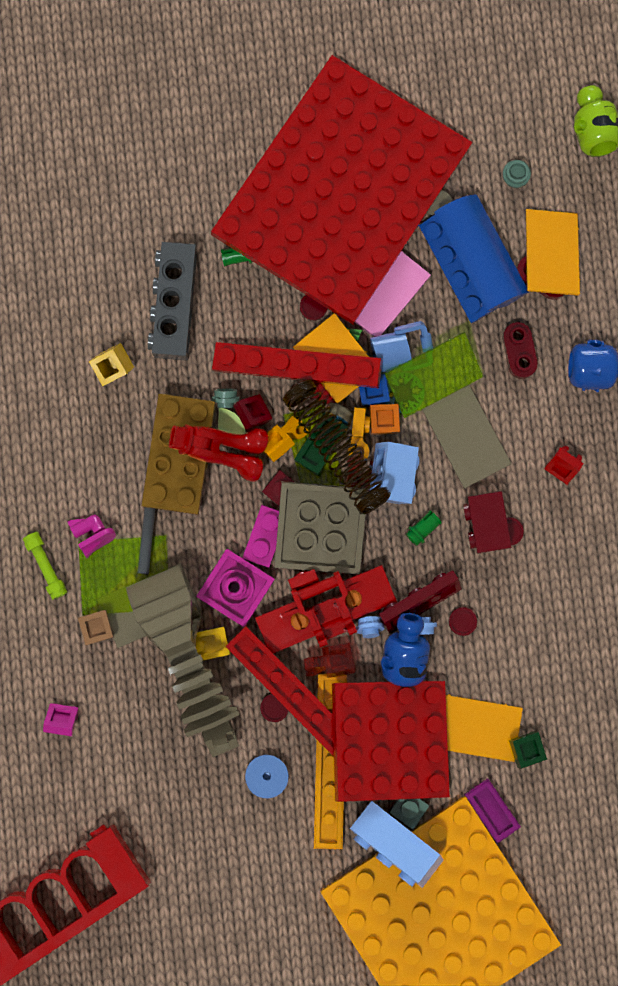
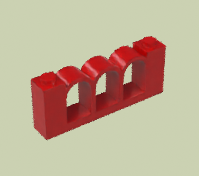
M103 824L89 833L92 839L86 843L87 846L75 849L64 860L61 870L48 869L41 872L30 882L26 892L15 891L0 901V986L149 887L150 879L114 824L108 828ZM79 856L93 858L100 865L116 890L114 894L91 908L71 875L72 861ZM45 879L59 881L82 914L60 930L56 929L37 897L38 884ZM10 902L24 904L47 937L26 953L22 952L3 920V909Z

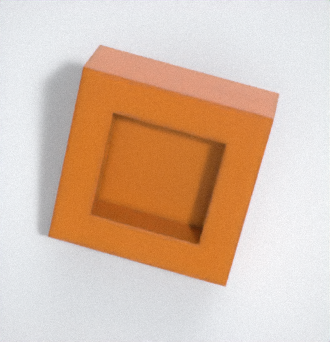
M398 404L369 406L371 435L400 433Z

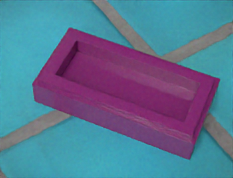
M488 778L464 794L497 844L521 828Z

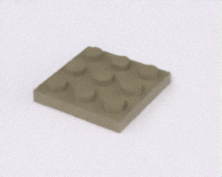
M281 481L275 568L315 569V571H339V573L360 574L365 514L361 515L354 506L355 500L349 499L350 492H345L344 486ZM346 487L347 490H352L354 488ZM366 488L354 491L351 495L352 498L358 497Z

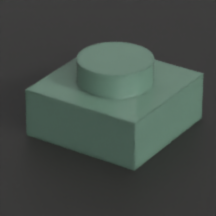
M397 799L389 813L414 829L428 809L429 804L422 799Z

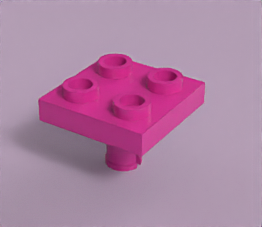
M226 549L196 597L245 627L275 579L229 549Z

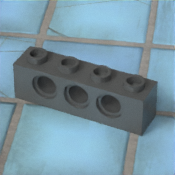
M162 242L161 250H156L155 267H159V278H154L153 294L157 295L156 305H152L150 311V322L155 323L154 333H149L148 350H152L154 358L188 361L197 263L196 244ZM173 268H178L182 271V274L178 279L173 280L167 277L168 272ZM174 295L180 298L179 303L175 307H167L165 305V300L169 296ZM167 323H174L177 325V330L172 335H165L162 333L163 327Z

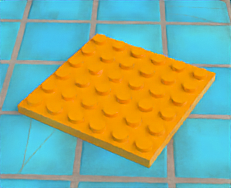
M465 795L411 830L413 834L439 853L444 859L423 888L416 883L411 887L398 876L401 871L393 864L390 868L386 867L376 858L378 855L376 853L320 890V893L379 986H501L561 946Z

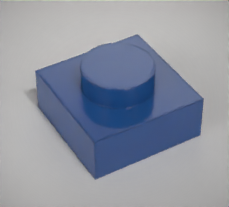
M386 373L381 374L379 388L359 387L362 407L390 403Z

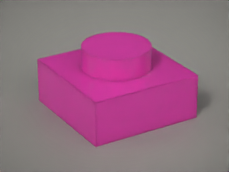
M50 703L43 724V732L72 737L78 717V707Z

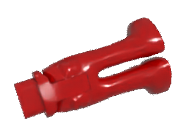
M185 424L183 427L175 425L172 427L169 448L178 450L179 454L188 455L199 461L236 469L242 478L251 482H256L262 474L263 463L259 457L221 451L220 445L252 454H260L266 449L268 444L266 430L255 428L245 434H235L205 426L192 427Z

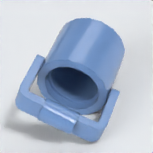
M422 321L394 328L392 333L370 338L373 357L383 360L381 373L402 368V371H409L429 366L433 362L431 352L434 348L431 334L427 332V328ZM420 329V340L425 358L412 361L405 333Z

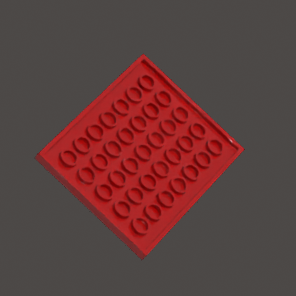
M331 55L213 227L211 235L354 325L470 149L472 142Z

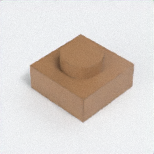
M107 610L78 618L85 645L114 638Z

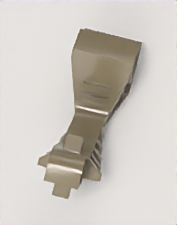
M180 565L126 587L137 623L148 639L164 653L171 666L168 667L169 674H175L177 679L172 685L174 692H183V695L176 703L179 710L188 707L181 715L183 724L189 723L184 729L186 736L189 737L202 732L205 744L212 757L239 747L229 720L240 714L237 707L230 706L232 704L228 696L217 695L223 692L220 683H211L210 678L213 677L211 669L204 668L203 658L197 652L196 636L202 615L191 589L188 588Z

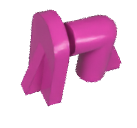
M97 515L67 522L76 539L90 530L93 531V536L78 544L86 558L116 537L115 531L112 528L106 529Z

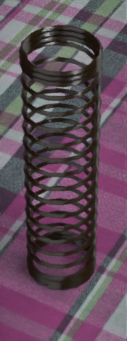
M307 379L297 383L286 392L283 402L289 407L290 412H294L293 417L299 419L298 424L304 426V433L309 434L308 439L314 441L313 446L315 448H319L318 453L324 456V462L329 463L328 468L335 470L334 477L339 478L340 485H345V492H350L349 499L355 500L354 506L358 512L364 515L376 510L389 499L391 492H389L387 487H380L383 481L379 480L363 490L358 497L352 498L351 495L354 491L370 484L376 479L378 474L372 473L357 483L352 490L346 489L348 484L363 478L373 467L371 465L366 466L355 473L347 482H341L343 477L363 467L368 459L362 458L356 461L362 455V451L352 453L356 449L357 443L346 446L352 440V436L342 438L346 434L347 429L338 430L342 425L341 421L333 423L337 418V414L329 415L332 407L323 408L327 400L318 401L322 393H314L317 386L313 380ZM316 395H319L318 398L314 400L312 403L308 404L303 408H300L306 401H308ZM324 402L317 410L304 416L313 407ZM329 409L321 418L311 422L318 414ZM305 410L301 417L296 416V412ZM312 416L306 424L301 423L302 419ZM334 416L326 425L316 429L321 423ZM317 423L311 431H306L307 426ZM339 424L334 430H332V431L329 432L328 434H326V435L320 437V436H321L323 433H325L328 429H330L331 427H333V426ZM321 431L315 439L311 438L312 433ZM340 432H343L338 438L331 441L330 443H327L335 435H337ZM328 437L321 446L316 445L318 440ZM346 439H349V440H348L346 443H344L342 446H340V447H338L337 449L331 451V450H332L334 447H336L338 444H340L341 442H343V441L346 440ZM332 445L326 453H321L322 448ZM354 446V447H353L350 451H348L346 454H344V455L338 457V456H339L341 453H343L345 450H347L348 448ZM339 451L332 460H326L327 455ZM358 454L354 459H352V460L349 461L348 463L342 465V464L345 463L348 459H350V458L353 457L354 455ZM346 457L336 468L331 467L333 462ZM364 461V462H363L361 465H359L357 468H355V469H353L352 471L348 472V471H349L350 469H352L355 465H357V464H359L360 462ZM352 464L342 475L336 474L337 470ZM368 469V470H367L365 473H363L361 476L355 478V477H356L357 475H359L361 472H363L364 470ZM373 477V478L370 479L368 482H366L365 484L361 485L364 481H366L367 479ZM377 485L375 488L367 492L370 488Z

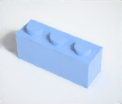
M373 801L369 803L350 828L356 834L353 839L365 850L372 847L377 851L378 855L376 858L386 867L390 868L392 864L401 871L398 876L411 887L416 883L423 888L444 861L439 853Z

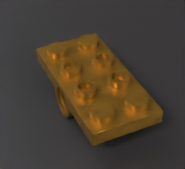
M158 394L142 507L199 515L208 462L179 454L178 450L169 448V438L174 425L183 427L187 424L192 427L205 426L212 428L216 404L214 401Z

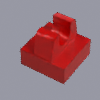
M565 445L559 448L544 469L568 485L584 463L581 462L582 456L580 454L575 458L567 452L569 447Z

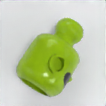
M586 86L577 94V103L582 108L575 114L574 130L579 146L584 154L591 157L605 156L618 149V112L614 103L603 100V92L598 86Z

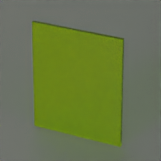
M154 536L152 539L149 575L137 574L141 537L113 539L110 543L94 551L88 558L85 557L79 547L82 615H89L103 610H107L108 614L133 612L126 587L168 570L166 536Z

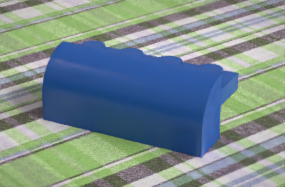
M477 194L464 196L444 205L434 212L435 215L419 225L470 323L477 322L494 310L508 306L529 293Z

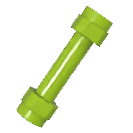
M34 532L24 537V545L28 552L32 551L48 584L46 590L52 600L67 594L68 592L63 580H58L42 547L45 544L39 533Z

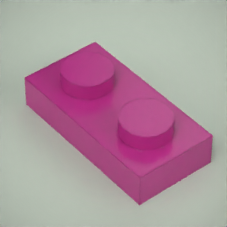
M261 505L242 557L243 559L270 568L276 551L278 510Z

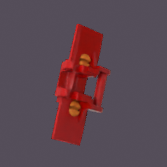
M379 565L346 580H342L339 571L333 573L334 576L298 591L296 588L290 590L294 598L293 602L255 617L267 648L272 653H276L314 636L321 648L328 645V639L348 632L350 636L357 633L352 620L397 602L383 566ZM338 586L340 590L339 595L306 609L303 607L301 601Z

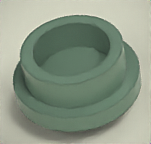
M512 160L503 169V180L512 188H521L530 179V168L521 160Z
M215 389L214 396L211 397V401L216 402L219 408H233L234 403L240 400L236 389Z

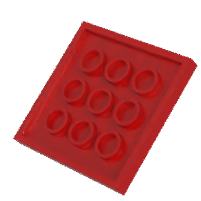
M423 681L412 687L397 686L391 682L332 683L336 802L450 797L445 681Z

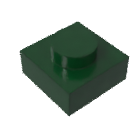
M534 731L509 740L517 768L522 769L547 760L539 732Z

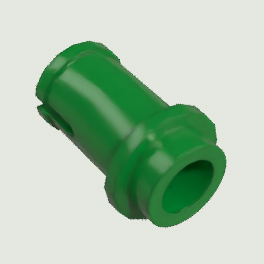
M232 248L221 249L224 267L249 261V264L253 263V261Z
M429 510L413 527H408L409 531L405 535L415 546H418L420 543L424 544V539L442 522Z

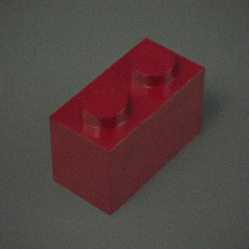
M502 491L469 496L467 498L468 503L463 504L465 520H471L473 531L468 532L470 549L476 548L477 554L511 549Z

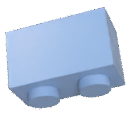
M393 442L375 444L372 473H377L378 476L370 485L379 480L383 481L380 487H387L389 492H391L386 502L412 504V498L416 492L414 482L416 470L419 466V447Z

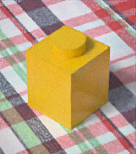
M121 343L96 355L89 361L102 387L128 374L134 368Z

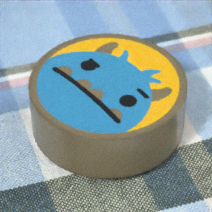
M329 403L327 407H332L329 415L337 414L336 420L349 426L353 419V413L342 405Z

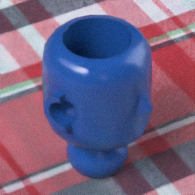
M588 340L587 344L575 345L569 357L568 375L570 383L577 388H582V391L591 389L599 392V389L613 387L618 378L617 350L610 345H605L604 341Z

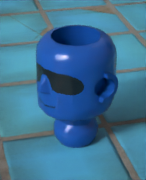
M404 613L397 620L399 632L390 635L385 641L381 668L384 678L392 684L412 687L422 683L426 677L430 645L420 635L424 628L422 617L413 613Z

